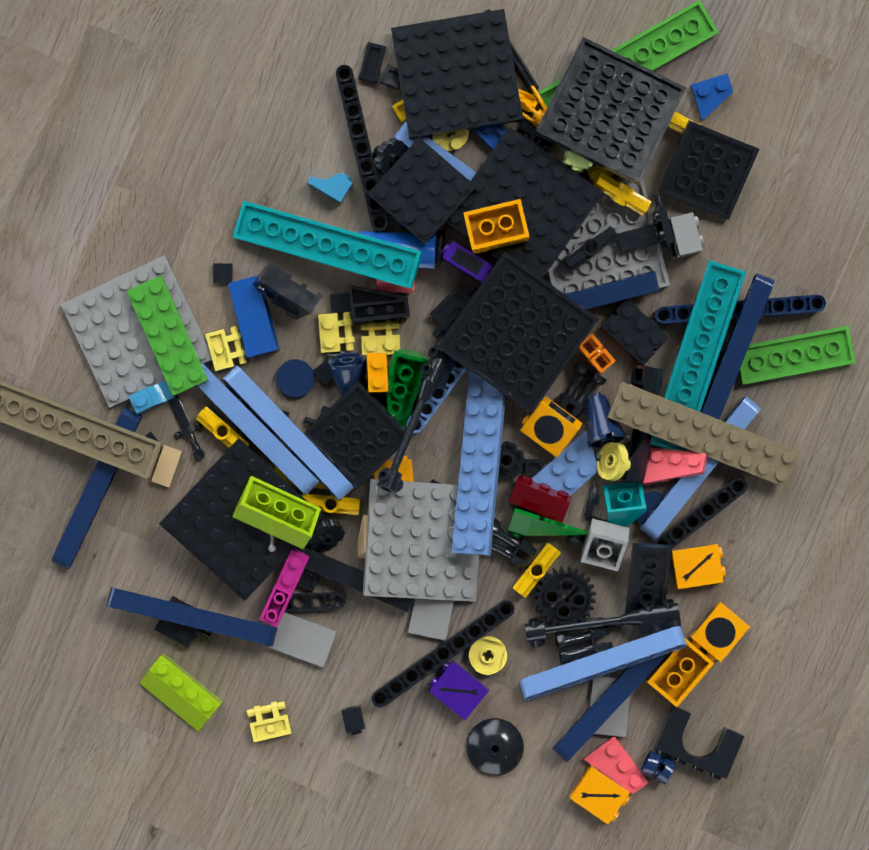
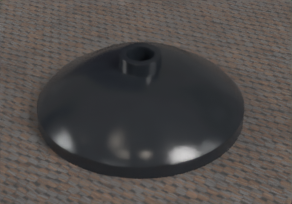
M489 718L479 722L471 730L467 738L466 751L471 764L478 771L490 776H500L509 773L519 764L523 756L524 743L519 730L512 723L501 718ZM494 745L499 747L497 752L492 751Z

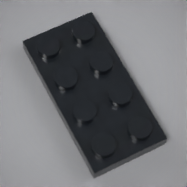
M632 543L625 614L643 607V604L648 601L654 602L655 605H663L662 601L666 599L671 545Z

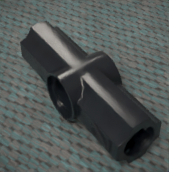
M607 224L562 260L574 272L619 236ZM586 244H594L595 252H587L585 249Z

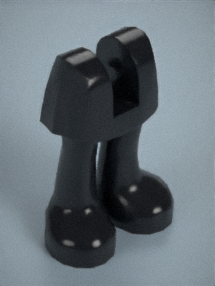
M576 362L573 367L575 370L574 379L565 394L560 393L557 405L565 410L568 403L572 404L574 407L570 414L578 419L586 410L584 404L596 386H603L607 379L592 371L578 398H573L591 371Z
M494 518L493 537L514 547V550L512 551L492 539L491 551L507 558L509 565L527 569L530 563L517 555L522 550L524 553L534 557L537 552L536 548L525 538L518 540L501 529L500 521Z
M590 628L588 632L569 636L563 632L554 633L558 649L587 641L591 643L579 648L560 650L559 658L561 665L570 663L573 659L584 655L596 654L613 648L612 641L599 644L596 642V638L610 634L609 628Z

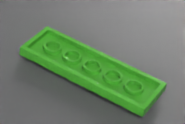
M160 275L127 290L172 396H176L209 381L163 276Z
M849 326L750 344L739 370L742 385L855 364Z

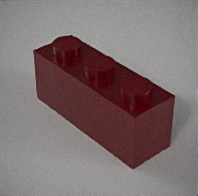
M518 476L508 502L562 523L572 497L565 491L551 489L545 483L538 484L533 482V479L530 477Z

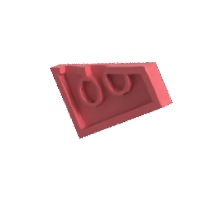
M651 447L643 484L647 486L655 482H667L670 479L702 475L705 472L707 462L706 453L700 454L697 452Z
M615 736L609 738L583 758L632 794L649 783Z

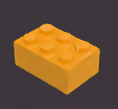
M521 199L464 212L473 254L530 241Z
M686 638L687 646L670 652L646 679L652 687L676 707L679 706L714 665L713 661Z

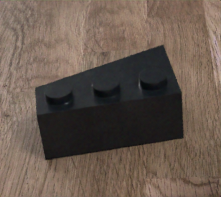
M270 263L262 269L253 282L256 290L260 294L269 297L275 306L285 310L286 314L292 319L297 320L311 314L323 295L319 292L317 295L306 289L308 287L306 284L302 283L299 285L291 280L292 275Z
M348 284L353 324L410 318L408 297Z

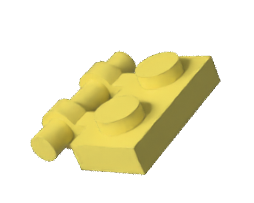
M344 312V320L338 321L337 313L318 315L321 353L341 352L340 344H346V351L354 350L353 343H355V337L352 334V326L354 324L352 323L351 312ZM344 326L345 337L340 338L339 327Z
M386 320V322L361 323V331L369 330V336H361L362 356L367 353L385 352L386 355H392L395 350H400V335H392V329H399V321L391 322V320ZM375 330H386V335L375 336Z
M237 326L230 327L232 335L226 336L224 329L205 334L215 371L234 367V358H238L240 365L247 363L246 352L241 342L242 336ZM228 342H234L236 352H230Z
M274 701L270 705L261 707L257 705L253 709L247 710L248 717L256 716L257 720L250 723L254 742L292 733L288 714L280 716L279 710L286 709L285 701L279 703ZM273 712V718L263 720L262 714Z

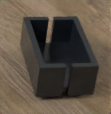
M626 299L615 310L616 316L612 314L600 327L632 359L643 366L655 354L653 349L655 351L659 350L670 338L629 299Z

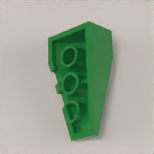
M405 348L393 352L388 367L387 411L404 429L420 388L421 368L428 362V358L421 352Z
M517 508L513 509L507 530L511 531L510 535L519 538L522 535L588 534L586 530Z

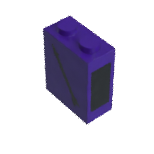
M454 241L451 245L447 243L441 254L443 262L480 285L492 269L491 264Z
M452 660L451 663L446 662L441 668L443 673L440 677L437 678L435 676L429 683L431 687L429 692L462 719L466 720L488 693L489 688Z

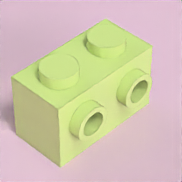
M565 149L562 163L578 175L584 173L592 166V162Z

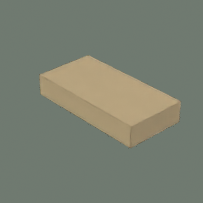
M164 445L151 481L170 487L183 451Z

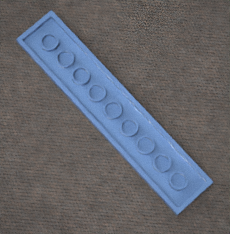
M469 371L452 553L491 556L506 395L472 371Z

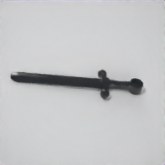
M176 395L174 399L168 401L182 430L175 432L174 437L179 439L182 435L187 436L194 451V458L203 460L205 452L200 448L194 435V431L202 428V424L196 422L192 426L179 396Z

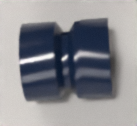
M650 750L642 764L640 773L648 777L654 776L656 781L665 785L674 770L675 762L666 757L661 759V755Z

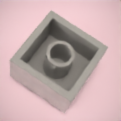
M693 212L669 219L674 238L676 259L698 254L703 250L702 246H705L704 239L698 233L697 228L700 227L698 217H694Z
M592 519L582 547L581 562L618 571L628 544L630 528Z

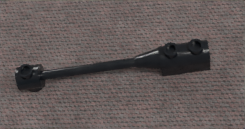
M435 344L428 350L430 357L427 364H424L421 368L422 377L420 379L418 402L391 468L384 467V470L378 473L379 482L377 486L384 491L397 493L403 488L402 474L398 472V469L424 405L435 389L444 390L456 360L437 348L438 344Z
M665 599L662 601L663 605H655L654 602L648 601L643 604V607L619 617L545 627L544 621L540 622L539 618L533 617L525 624L527 643H530L531 647L537 648L545 644V640H547L546 634L617 624L642 626L643 634L659 632L676 626L681 627L678 602L674 603L673 599Z

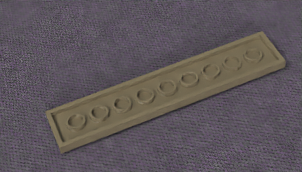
M0 381V422L149 479L163 443Z
M622 381L607 416L609 419L700 454L706 453V456L783 487L787 486L800 453L798 450Z

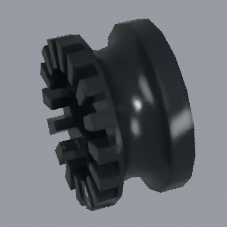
M567 535L569 539L567 545H584V542H582L584 535Z

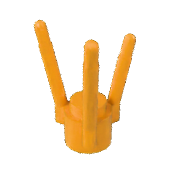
M531 86L544 111L541 109L536 111L525 99H522L521 102L534 115L531 118L523 112L522 114L523 118L537 128L547 107L536 88Z

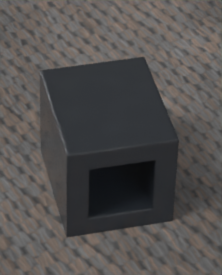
M361 704L342 708L341 712L346 733L351 732V735L363 733L362 730L366 726Z

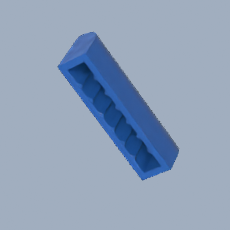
M359 231L363 235L422 251L423 255L419 268H434L436 234L424 245L412 233Z
M258 275L228 283L247 358L280 350L267 297L260 294L253 285Z

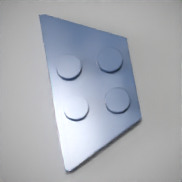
M587 430L564 449L558 457H555L532 478L533 482L538 484L545 483L551 489L565 491L571 496L598 472L593 448L589 447L587 443Z

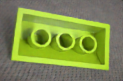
M251 476L238 501L233 517L304 549L312 537L321 508Z
M165 653L157 659L140 681L143 687L198 732L223 702Z

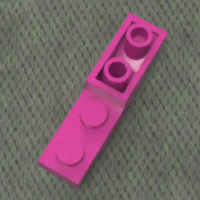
M291 549L259 620L278 627L310 557L309 555L296 549Z

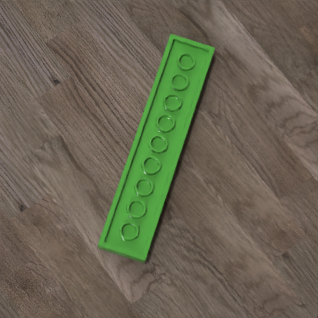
M698 0L611 51L654 71L714 37L719 31L701 0ZM562 79L538 92L546 107L549 106Z

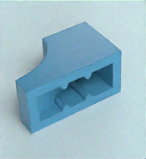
M335 173L333 177L328 179H318L311 176L308 181V185L340 204L343 203L353 183L350 181L351 178L344 173L340 175Z
M166 380L128 396L136 413L141 415L175 398V396H172Z

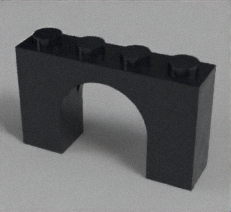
M671 704L654 744L657 753L664 757L671 755L675 757L674 761L683 765L686 762L693 765L692 768L703 773V770L711 772L710 776L721 780V777L727 779L745 736L724 727L719 741L712 752L704 756L692 755L685 750L682 742L683 732L691 713Z

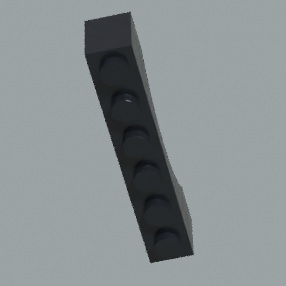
M633 365L630 384L659 396L663 369ZM634 428L631 440L626 447L628 460H630L631 465L629 470L625 471L624 475L620 478L621 480L644 482L652 435Z

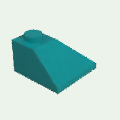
M626 482L603 485L608 523L626 527L647 511L642 483Z

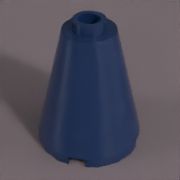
M347 352L338 354L334 360L332 357L328 360V366L340 398L357 381L364 385L365 355L360 357L359 353Z
M600 392L591 394L590 398L587 399V443L592 448L601 447V444L609 442L618 443L624 440L625 432L620 423L607 418L611 405L606 395H601Z

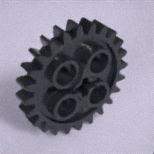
M560 566V571L558 572L555 568H552L553 574L546 572L547 578H540L542 584H536L540 591H534V595L539 596L534 599V602L540 603L536 606L537 610H542L540 616L546 615L545 621L549 622L552 620V626L556 625L557 622L559 625L576 623L579 619L583 622L584 615L590 617L588 610H594L591 603H596V599L592 598V596L596 595V591H590L595 586L594 584H588L591 580L590 577L584 579V571L578 574V568H575L572 572L570 566L567 567L566 571ZM565 580L572 581V585L568 588L563 587L562 583ZM579 586L578 590L573 591L575 587ZM554 591L557 595L554 599H548L546 597L548 592ZM561 595H568L569 599H562ZM576 595L584 597L580 603L573 601ZM562 606L568 608V612L565 614H560L558 610Z

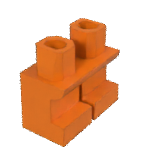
M592 333L582 342L578 350L593 368L601 374L615 362V359L605 348H602L603 345Z

